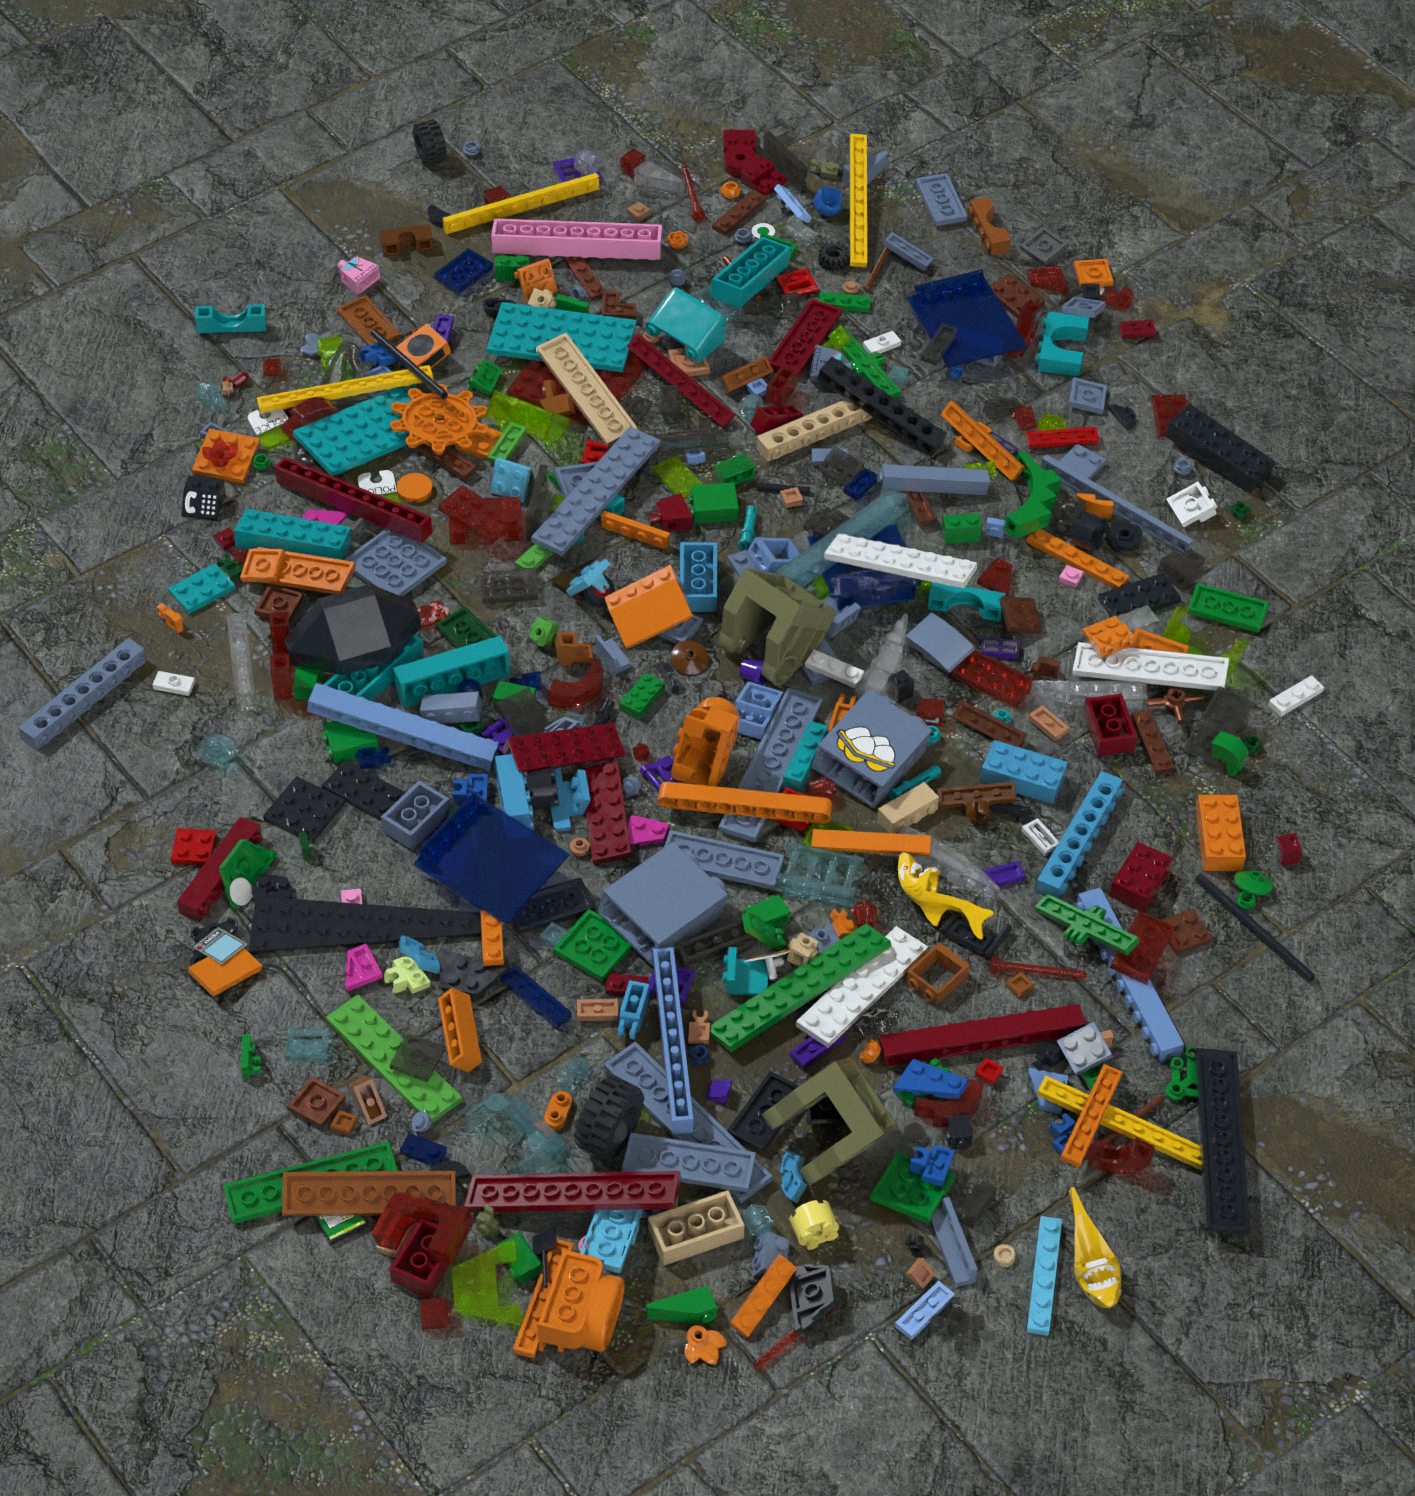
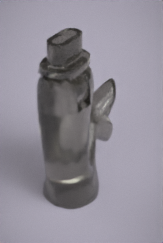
M344 339L329 361L320 385L345 381L347 360L358 378L366 377V372L371 369L373 362L360 363L359 354L361 347Z

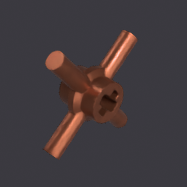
M1167 685L1168 693L1165 694L1164 698L1146 700L1147 707L1165 705L1169 712L1175 713L1177 723L1182 725L1185 723L1182 708L1185 707L1186 703L1204 702L1203 694L1185 696L1183 690Z

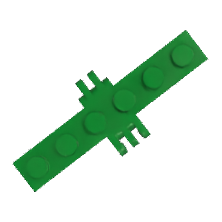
M846 328L831 334V340L850 361L848 363H852L851 369L855 370L865 379L870 380L877 387L885 390L893 398L901 396V390L881 369L882 364L886 360L880 353L868 354Z
M1047 893L1035 906L1036 912L1069 927L1064 932V938L1070 939L1079 945H1082L1089 937L1127 956L1139 944L1137 936L1104 921L1107 911L1097 905L1093 906L1091 910L1086 909L1083 911Z

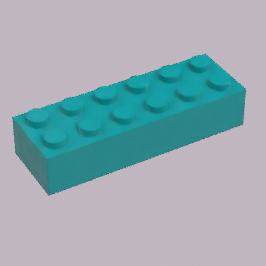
M762 236L712 279L710 297L741 308L772 281L775 276L789 266L792 247Z
M254 509L245 510L234 530L235 548L246 550L257 549V547L284 549V551L344 560L351 546V527L256 511Z
M415 635L393 661L346 675L335 674L324 685L373 701L395 681L394 667L417 661L424 655L423 639Z
M497 636L394 667L396 694L402 707L406 708L420 704L423 695L452 694L509 677V651L502 637Z

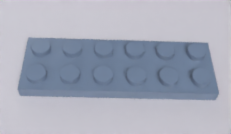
M670 830L664 846L665 848L674 842L682 851L688 850L692 852L698 859L700 868L708 876H715L775 890L784 862V855L672 830Z
M630 1133L622 1172L680 1171V1182L748 1193L756 1152Z

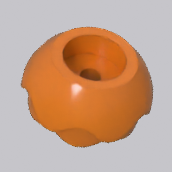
M729 181L722 185L720 193H722L723 198L733 200L739 197L741 188L737 183Z
M682 231L671 232L667 237V242L670 247L679 250L687 245L688 238Z
M871 1039L870 1042L866 1043L865 1050L860 1053L861 1062L868 1064L873 1063L881 1052L878 1041Z

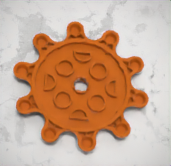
M438 384L447 392L446 385ZM412 388L408 391V396L411 399L409 403L395 402L391 405L393 413L402 416V418L392 421L390 427L393 432H406L410 434L406 438V444L409 448L426 444L432 446V450L436 455L443 454L445 447L448 445H456L462 450H468L472 445V441L468 438L469 436H484L488 432V426L479 423L477 420L486 417L489 409L486 406L470 405L469 402L473 398L471 391L465 390L457 395L448 393V397L443 400L434 392L425 394L419 389Z

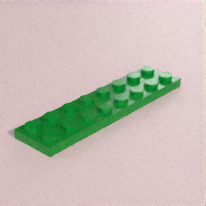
M387 1141L222 1185L232 1224L282 1211L283 1172L398 1170L390 1143Z

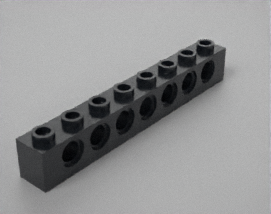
M831 356L820 369L817 378L819 381L931 457L943 445L947 433L941 428L936 427L928 419L920 416L913 409L908 408L898 399L890 396L885 390L877 387L870 380L859 375L855 370L850 369L842 361Z

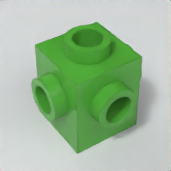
M537 616L535 622L530 627L529 637L534 639V643L539 646L552 645L555 642L560 624L546 617Z

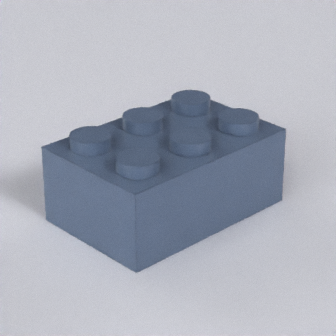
M419 780L381 816L382 831L413 850L450 814L449 798Z

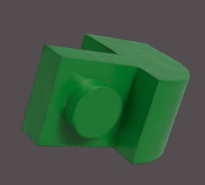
M1221 731L1212 742V757L1226 761L1227 775L1234 778L1237 772L1243 769L1244 760L1249 755V751L1239 738Z

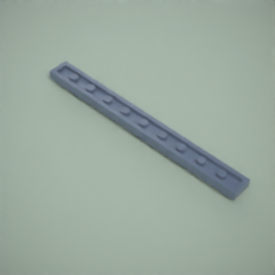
M1047 454L1042 458L1041 467L1045 471L1053 470L1062 479V484L1078 493L1095 494V500L1113 501L1112 513L1124 520L1131 521V524L1134 526L1137 524L1141 530L1185 556L1191 553L1193 539Z

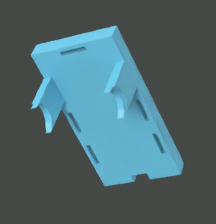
M643 1209L596 1210L580 1254L598 1258L604 1266L603 1270L621 1273L630 1245L634 1246L638 1235Z

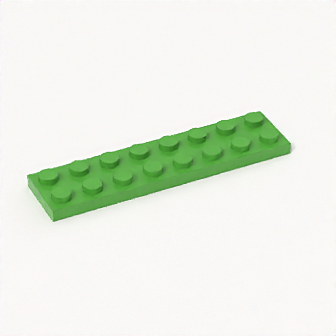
M356 995L326 1016V1022L416 1112L424 1111L428 1113L432 1123L462 1102V1097L359 995Z

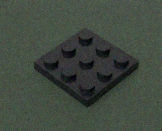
M296 776L266 811L263 819L297 837L298 833L306 831L307 838L312 839L313 843L345 805V799Z

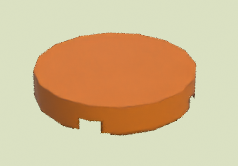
M420 473L407 474L401 477L397 483L398 496L409 503H412V501H416V503L425 501L432 494V481L428 476Z

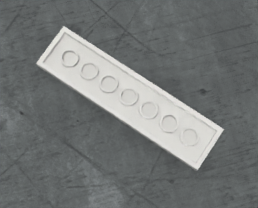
M838 534L824 553V559L963 589L977 570V563L966 559L952 558L951 556L909 549L899 545L885 544L880 541L866 540L846 534Z
M1078 642L1073 675L1224 691L1229 658L1137 648L1123 649L1109 656L1099 658L1089 643Z
M896 926L885 936L891 941L892 947L837 982L796 1021V1027L829 1048L928 952V946Z

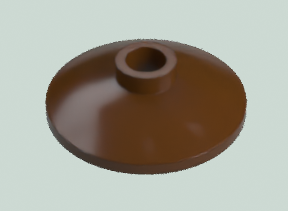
M682 641L673 648L671 663L681 674L688 676L697 675L706 668L708 653L696 641ZM691 653L693 657H688L687 654Z

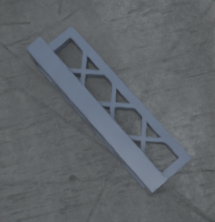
M943 1198L942 1208L936 1210L930 1220V1224L953 1284L956 1288L976 1283L978 1269L950 1198Z

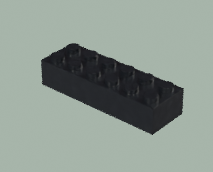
M1189 404L1168 424L1165 437L1249 494L1258 488L1272 473L1275 460L1192 404Z

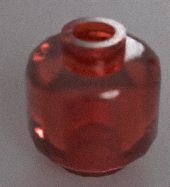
M826 776L811 781V789L807 790L809 796L823 797L833 800L835 794H837L833 779L829 780Z
M869 901L857 902L851 910L852 921L857 929L864 924H868L873 928L879 922L876 906Z

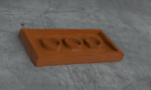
M366 295L336 308L337 314L366 345L378 343L370 336V332L374 329L391 343L402 339V334Z

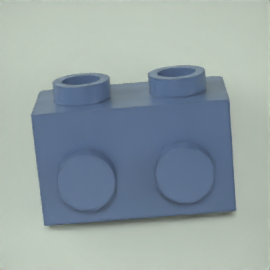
M770 1231L758 1237L754 1243L755 1256L752 1261V1276L757 1278L762 1273L765 1274L780 1254L788 1260L789 1239Z

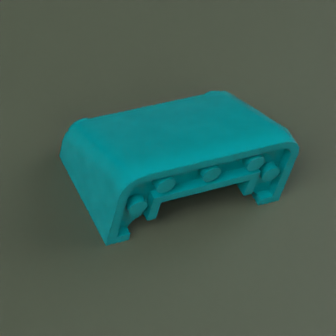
M673 288L647 321L645 332L654 337H657L661 332L683 344L687 358L699 364L725 342V319L719 312L681 289Z

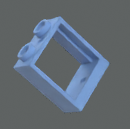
M755 537L747 551L759 569L765 572L784 576H799L806 564V561L789 538ZM773 554H781L784 559H775Z

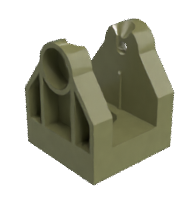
M744 568L723 607L722 631L718 641L719 647L726 652L742 654L774 622L766 638L765 658L761 674L775 686H781L808 659L813 650L818 649L837 611L784 575Z
M852 1057L835 1061L762 1114L766 1123L772 1129H775L828 1096L852 1131L800 1169L809 1187L898 1128Z

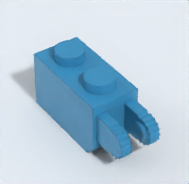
M629 980L620 1009V1023L617 1036L622 1037L626 1028L630 1029V1039H635L637 1031H640L649 1001V984Z

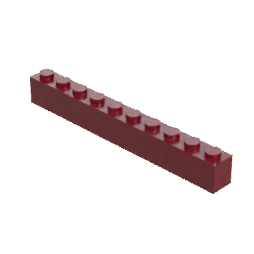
M284 457L274 466L277 483L422 544L433 533L431 516L287 457Z
M1068 1004L1063 1007H1049L1044 1010L1026 1011L1024 1013L987 1017L974 1021L967 1020L955 1024L947 1023L942 1026H928L923 1029H909L904 1032L886 1033L880 1035L879 1038L880 1053L884 1067L911 1063L913 1059L926 1061L933 1060L934 1058L939 1059L1059 1040L1086 1026L1080 1004Z

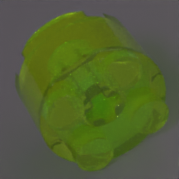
M341 334L317 339L318 355L321 356L322 372L347 369V361L344 360L346 352Z

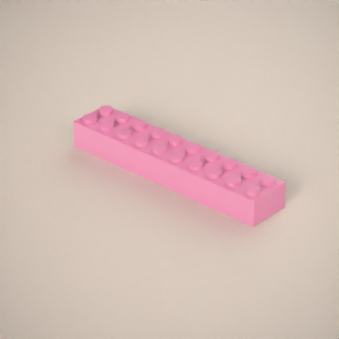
M494 219L491 235L492 254L660 260L662 225Z

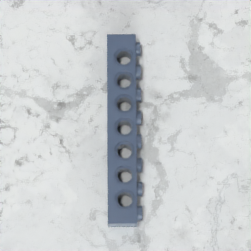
M127 638L18 727L21 740L35 750H39L42 746L46 745L82 713L88 711L93 704L101 700L104 695L116 688L125 678H128L137 668L143 666L147 661L145 649L130 638Z

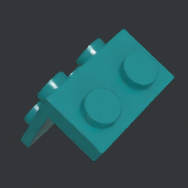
M729 947L728 955H724V967H727V972L723 971V984H727L726 994L756 996L767 989L768 971L766 962L760 960L744 962V960L737 959V947Z

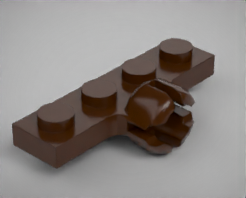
M1015 781L938 788L939 809L965 807L966 816L971 821H977V813L980 814L981 821L986 820L989 816L990 805L1017 802Z

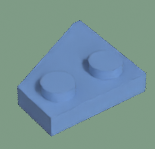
M1029 1068L1028 1076L1031 1078L1033 1091L1036 1096L1045 1076L1066 1085L1068 1082V1075ZM1037 1096L1040 1110L1061 1114V1106Z

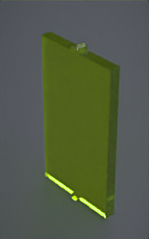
M677 456L666 461L662 460L661 463L652 467V471L673 494L682 493L684 500L688 498V493H691V485H703Z

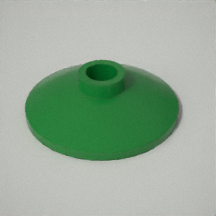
M1242 870L1235 874V884L1247 893L1267 895L1273 890L1272 881L1259 871Z

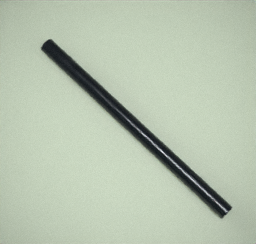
M376 329L370 332V336L436 395L443 400L448 397V392Z
M1203 873L1197 875L1195 880L1304 979L1311 982L1316 975Z

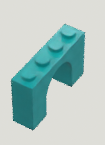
M1048 311V317L1043 320L1042 328H1045V330H1041L1040 340H1043V342L1039 341L1038 352L1041 353H1037L1036 363L1039 364L1038 371L1079 377L1083 352L1064 350L1055 346L1053 342L1059 339L1086 341L1089 317Z

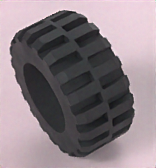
M608 1076L601 1080V1083L589 1095V1099L585 1102L584 1108L578 1117L579 1120L576 1123V1131L574 1132V1140L578 1148L603 1161L614 1159L621 1152L622 1148L627 1145L630 1133H633L638 1125V1120L644 1107L643 1102L645 1101L642 1090L617 1076Z

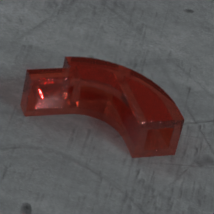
M1027 301L1020 308L1015 330L1001 347L1000 353L1015 359L1018 356L1022 357L1038 328L1043 309L1042 306Z
M323 397L310 398L289 411L292 416L280 428L289 438L294 440L293 430L337 413L340 410L329 399Z
M594 658L588 674L579 681L565 682L553 679L547 692L548 705L560 708H573L587 704L595 699L603 689L604 668H602L601 660Z
M968 1079L969 1085L960 1098L946 1102L916 1097L914 1116L922 1119H933V1127L943 1128L947 1127L948 1116L969 1114V1118H971L980 1106L984 1082Z
M1137 1137L1131 1143L1124 1146L1108 1145L1093 1138L1084 1158L1091 1161L1090 1166L1095 1169L1114 1174H1132L1142 1171L1151 1164L1155 1146Z

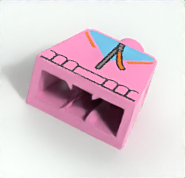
M354 257L349 262L341 260L338 263L342 283L357 295L380 279L379 265L362 258Z

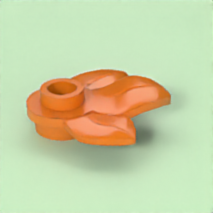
M696 1325L692 1326L686 1334L688 1344L684 1349V1353L690 1364L700 1358L708 1364L716 1365L719 1356L718 1348L725 1347L727 1343L719 1332L714 1330L707 1331L704 1327ZM699 1333L701 1339L695 1338L694 1334Z

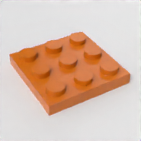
M209 428L192 468V473L244 484L260 446V438Z

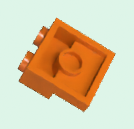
M1117 616L1082 629V634L1099 658L1109 656L1134 645V635L1125 623L1122 624Z

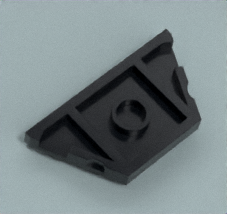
M442 950L438 951L440 987L445 992L454 988L470 995V997L479 999L489 988L498 982L497 979L504 972L508 974L511 970L509 964L483 966V959Z
M791 1262L797 1267L789 1279L794 1326L798 1335L802 1334L837 1306L833 1272L828 1265L814 1266L813 1264L805 1263L804 1266H796L794 1262Z

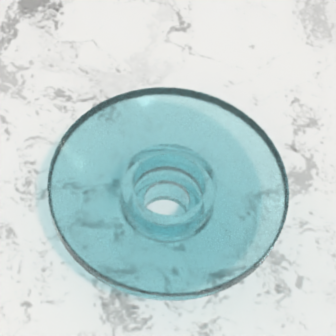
M224 734L210 735L204 738L198 746L200 759L210 765H221L229 762L237 751L235 741Z

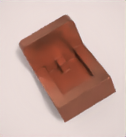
M1039 656L1037 662H1033L1030 673H1033L1032 681H1037L1039 674L1057 679L1061 662Z

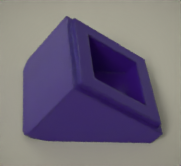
M732 1080L712 1081L706 1099L726 1105L732 1090Z

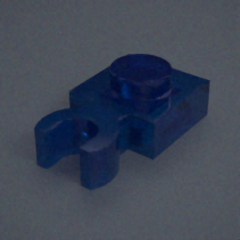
M540 671L522 674L520 679L516 677L509 678V682L512 684L536 688V691L542 690V675Z
M375 747L357 749L355 754L361 769L379 767L380 762L387 764L392 760L391 755L385 756L389 753L388 747L381 748L380 751H376Z

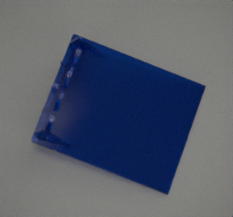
M982 269L916 285L912 296L907 297V302L913 314L916 315L947 368L1027 348L1024 339L984 277Z
M896 524L807 537L831 598H835L837 610H843L846 606L850 607L855 602L860 607L913 600L915 599L916 586L922 585L921 579L824 559L825 551L838 534H846L852 537L880 541L885 544L899 545L906 548Z
M473 792L418 850V859L414 862V866L506 926L570 854Z

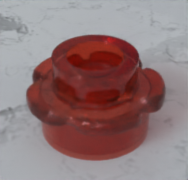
M638 743L633 748V755L637 761H647L650 749L647 745Z

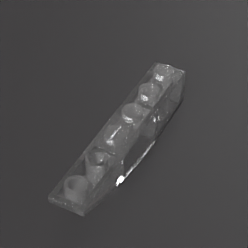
M245 612L227 614L238 712L256 710L257 704Z
M904 613L901 620H897L894 631L888 634L886 644L881 645L879 655L873 658L870 669L864 672L862 682L857 683L855 687V693H857L856 701L868 689L879 696L886 695L888 677L899 671L903 658L908 614Z
M1039 680L1032 681L1031 696L1078 708H1084L1085 698L1122 693L1128 711L1146 710L1148 700L1146 682Z
M906 825L899 832V834L925 835ZM931 838L930 856L911 855L923 868L936 867L940 871V876L948 879L950 882L957 883L969 891L982 895L986 899L994 902L998 901L1000 887L975 864L940 841Z

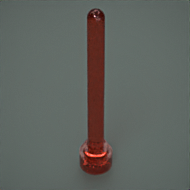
M682 166L681 170L693 207L691 211L692 218L697 222L702 221L705 218L704 209L698 204L688 167Z
M991 956L989 972L998 973V971L1003 969L1080 979L1087 977V972L1082 970L1005 962L997 956Z
M835 1306L827 1314L830 1315L837 1307ZM795 1328L756 1360L753 1367L756 1370L761 1369L799 1335Z

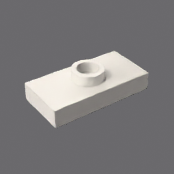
M893 331L863 342L864 349L873 355L901 346V340Z
M158 671L152 686L155 690L189 696L195 684V678Z

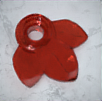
M1128 286L1122 288L1120 292L1108 287L1106 296L1102 297L1101 300L1105 301L1107 305L1116 306L1119 309H1128L1132 303L1133 292Z
M219 438L212 448L203 447L202 453L206 459L211 461L213 466L221 468L228 464L229 459L237 455L238 444L235 443L227 446Z
M432 601L430 605H423L417 608L420 617H422V627L432 626L450 615L449 609L444 607V603L441 601Z

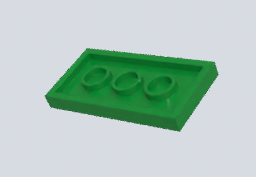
M1197 583L1187 614L1259 633L1269 602Z

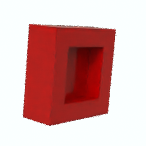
M985 1058L975 1071V1077L993 1086L1003 1073L1004 1067Z

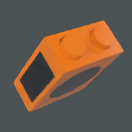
M427 323L396 347L418 367L430 365V368H432L451 353L448 342Z

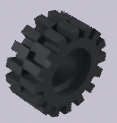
M833 241L830 244L827 242L825 245H822L819 249L818 261L821 268H826V271L831 269V272H834V270L839 272L840 268L844 270L849 264L848 247H844L843 243L839 245V242L834 244Z

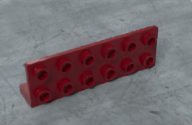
M614 723L509 737L502 748L503 755L512 754L518 772L620 758L626 754Z

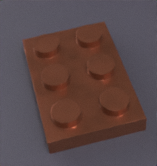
M1011 273L985 287L987 295L1019 320L1045 304L1043 298Z

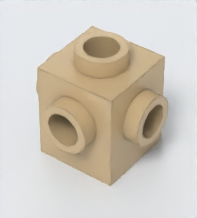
M534 288L528 301L529 306L555 309L557 304L553 293L546 289L541 291Z
M800 933L797 939H792L788 947L790 951L787 961L798 967L807 964L809 960L818 955L819 950H817L819 941Z

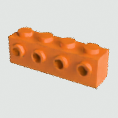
M451 988L438 998L450 1066L469 1073L482 1063L470 995Z

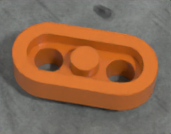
M559 1091L551 1097L544 1116L545 1125L548 1129L560 1130L564 1127L572 1107V1098L569 1093Z

